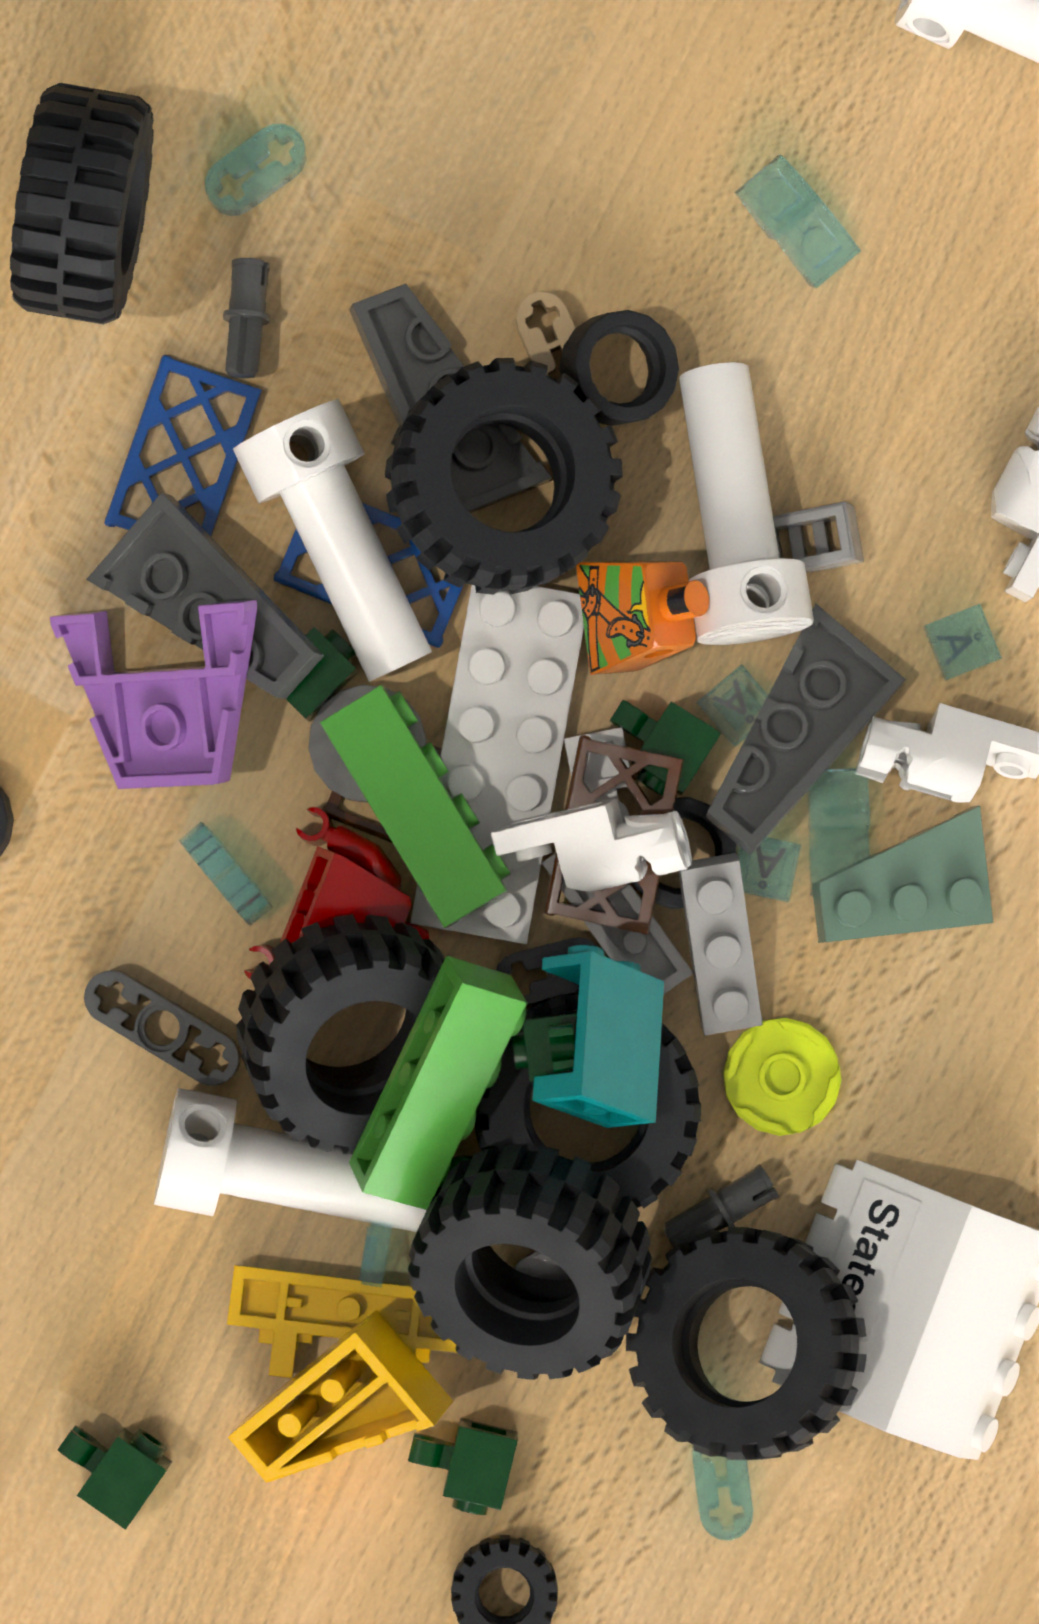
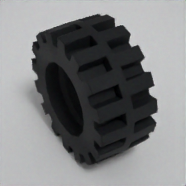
M500 1535V1538L492 1540L490 1537L480 1541V1544L476 1547H471L456 1567L451 1586V1601L453 1612H455L459 1624H550L552 1616L556 1611L558 1585L554 1569L547 1560L546 1555L539 1548L536 1549L530 1545L528 1540L519 1538V1540L512 1539L510 1535ZM498 1568H511L520 1572L530 1587V1597L526 1606L520 1612L511 1616H498L491 1613L482 1604L479 1596V1587L483 1578L489 1572Z

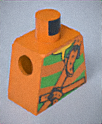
M623 560L580 562L576 565L590 675L639 671L694 645L696 640L694 617L702 616L707 612L709 608V594L701 582L688 580L687 567L682 561Z

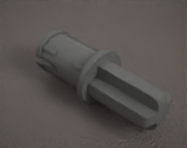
M237 258L232 260L231 296L229 309L223 312V320L229 322L225 371L227 375L236 378H254L258 373L262 326L270 323V315L265 313L270 263L264 262L261 259Z
M759 1164L755 1169L716 1192L713 1188L708 1189L709 1197L665 1222L663 1225L664 1233L673 1248L678 1244L691 1245L695 1243V1235L709 1230L720 1231L725 1227H735L734 1223L768 1202L779 1198L778 1192L772 1187L774 1186Z

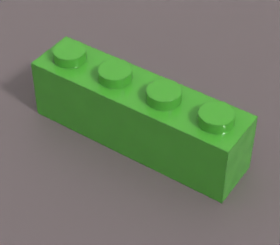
M380 685L324 719L320 724L444 928H448L508 892L502 880L511 875L502 857L496 855L493 844L483 849L476 839L471 828L480 824L462 793L453 798L450 796L440 779L449 771L433 744L429 742L423 747L419 745L409 728L418 722V719L402 693L398 691L390 696L387 690Z
M446 956L349 1161L362 1193L424 1210L428 1209L438 1187L443 1186L451 1170V1160L461 1139H466L473 1130L476 1120V1108L486 1088L492 1087L498 1078L501 1068V1056L511 1036L517 1035L524 1024L527 1001L511 975Z

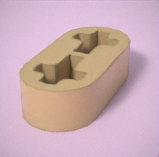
M540 291L532 293L523 299L517 310L516 325L529 359L548 365L546 375L551 376L556 371V364L551 353L558 350L562 352L564 344L576 327L563 300L554 293ZM538 305H542L546 313L556 311L559 317L552 321V331L556 341L547 344L539 327L529 329L526 322L533 318L532 308Z

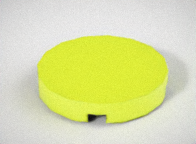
M786 1017L762 1020L763 1025L750 1027L743 1031L728 1050L722 1072L725 1095L736 1114L758 1131L777 1136L803 1132L823 1121L836 1103L842 1081L838 1057L827 1037L808 1023Z

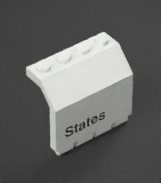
M856 1160L853 1170L835 1163L821 1202L838 1210L834 1219L816 1213L805 1243L814 1247L813 1252L821 1257L828 1258L840 1270L837 1277L842 1284L851 1285L858 1299V1302L852 1305L855 1316L857 1318H864L867 1336L859 1337V1354H867L864 1372L855 1373L852 1386L857 1388L858 1392L851 1406H842L839 1412L887 1433L952 1456L978 1460L981 1452H986L990 1448L997 1434L998 1420L994 1417L1002 1396L1010 1394L1018 1379L1020 1366L1016 1363L1023 1341H1027L1033 1336L1039 1324V1307H1037L1039 1302V1229L980 1209L864 1161ZM782 1302L778 1313L792 1319L789 1310ZM774 1323L759 1363L776 1370L772 1382L781 1386L790 1374L796 1357L797 1335L794 1324L791 1330Z

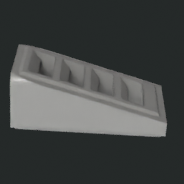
M844 501L773 516L779 558H783L778 530L788 529L792 557L805 563L806 573L864 562L856 511L852 504ZM836 521L841 550L832 552L827 522ZM812 525L817 555H807L803 526Z

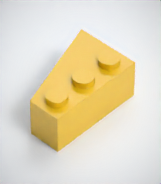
M375 1310L250 1412L228 1438L264 1481L268 1483L333 1461L336 1456L365 1446L368 1449L383 1444L388 1438L415 1429L418 1432L435 1426L453 1403V1400L378 1311Z

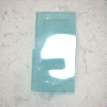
M778 155L735 191V194L767 237L776 240L809 286L818 288L861 251L821 198L782 155Z
M856 768L827 769L808 791L810 896H813L812 883L870 856L868 778L855 774Z

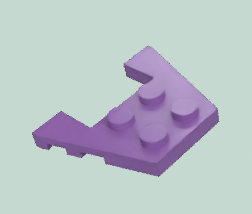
M257 600L216 602L198 606L205 666L115 672L107 611L61 614L50 617L55 637L64 638L73 663L68 665L76 686L83 685L94 711L95 717L89 720L118 789L215 785L230 781L257 615Z

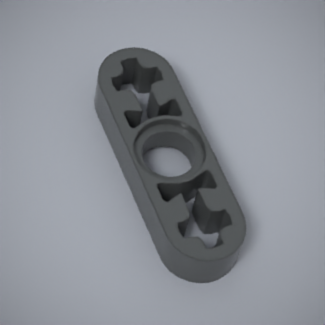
M110 970L95 975L87 984L84 1002L93 1018L201 1084L210 1086L222 1084L236 1074L240 1066L241 1054L234 1039L134 977L122 971ZM116 981L122 983L124 988L122 989L121 996L134 1005H139L141 994L151 1000V1003L138 1014L134 1030L124 1025V1022L132 1016L129 1012L120 1007H113L107 1013L100 1008L104 999L97 991L101 985L112 987ZM159 1010L171 1012L179 1022V1034L168 1045L154 1043L146 1032L148 1018ZM191 1025L202 1031L193 1040L208 1049L216 1045L217 1042L225 1047L222 1057L229 1062L225 1071L216 1068L210 1074L205 1073L201 1070L204 1059L191 1050L186 1052L185 1061L174 1055L186 1043L190 1035Z

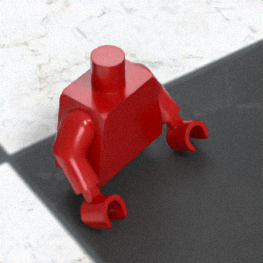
M317 807L308 808L307 811L322 818L323 827L316 835H307L302 830L296 828L300 838L309 845L317 846L280 943L285 938L290 943L295 942L304 936L301 929L315 922H318L320 928L334 925V917L353 914L357 923H364L365 917L369 914L387 917L392 928H394L396 923L403 922L417 929L422 939H429V931L427 929L406 922L412 906V898L400 891L401 876L382 848L377 843L343 825L335 828L331 818L322 809ZM327 843L328 850L321 848L319 846ZM257 945L249 948L252 952L265 954L269 964L275 959L272 952L274 947L270 945ZM247 969L244 970V973L250 979L255 970Z

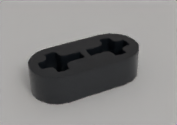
M582 937L568 938L514 952L503 958L498 964L496 971L510 975L512 974L511 964L517 961H522L526 970H533L542 967V959L544 957L568 954V948L571 946H598ZM546 971L547 978L531 982L529 984L530 993L523 996L528 1005L578 992L579 984L556 975L553 976L552 973Z

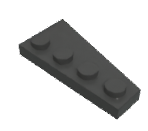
M406 283L351 305L349 309L400 426L408 416L410 409L432 386L446 375L448 377L454 375L464 365L450 348L452 345ZM485 424L468 432L457 444L451 457L452 482L458 498L470 514L543 485L551 480V475L540 461L536 462L520 441L522 437L514 427L503 424Z
M161 493L86 579L97 587L114 594L125 601L126 605L145 616L151 617L170 629L171 633L202 650L199 605L216 602L257 600V615L246 679L277 698L286 699L324 657L323 653L172 495Z
M817 604L812 609L813 625L801 631L705 816L750 856L868 725L873 716L875 717L901 688L906 680Z

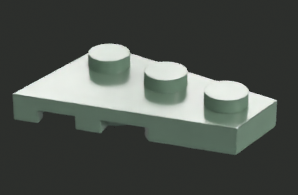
M980 806L970 807L934 827L924 829L908 837L907 840L882 852L872 854L812 883L818 943L993 923Z

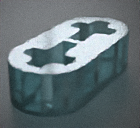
M271 124L261 129L216 162L209 169L205 179V191L212 206L220 213L228 216L242 215L294 179L303 170L307 160L306 147L301 135L291 126ZM276 139L281 145L289 142L294 144L289 150L292 161L288 165L283 166L281 162L275 160L261 170L257 166L269 157V142ZM250 170L254 173L252 177L242 184L244 196L236 201L230 194L223 198L217 195L223 189L220 179L224 175L229 174L236 180Z
M203 821L199 822L179 839L189 855L248 925L251 926L273 908V905Z
M692 1444L691 1456L698 1511L703 1527L711 1536L719 1540H733L741 1537L748 1531L753 1520L747 1460H728V1458H725L727 1476L716 1477L712 1459L702 1458V1453L694 1451V1445ZM728 1487L729 1497L733 1506H742V1513L733 1515V1525L728 1527L722 1526L719 1517H709V1510L716 1509L719 1506L717 1488Z

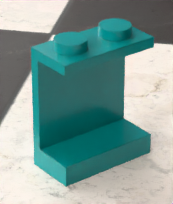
M571 946L568 948V954L544 957L542 959V970L579 984L573 1072L534 1077L532 1101L606 1128L656 1123L664 981L641 972V966L637 963L614 961L605 957V951L595 946Z

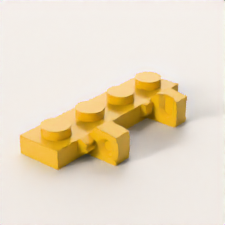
M234 1265L227 1325L260 1329L258 1343L272 1344L269 1376L293 1378L298 1342L312 1344L313 1335L341 1339L375 1310L378 1311L421 1363H429L431 1350L457 1353L455 1349L456 1344L448 1338L443 1341L430 1325L432 1317L423 1316L414 1298L416 1291H413L411 1286Z

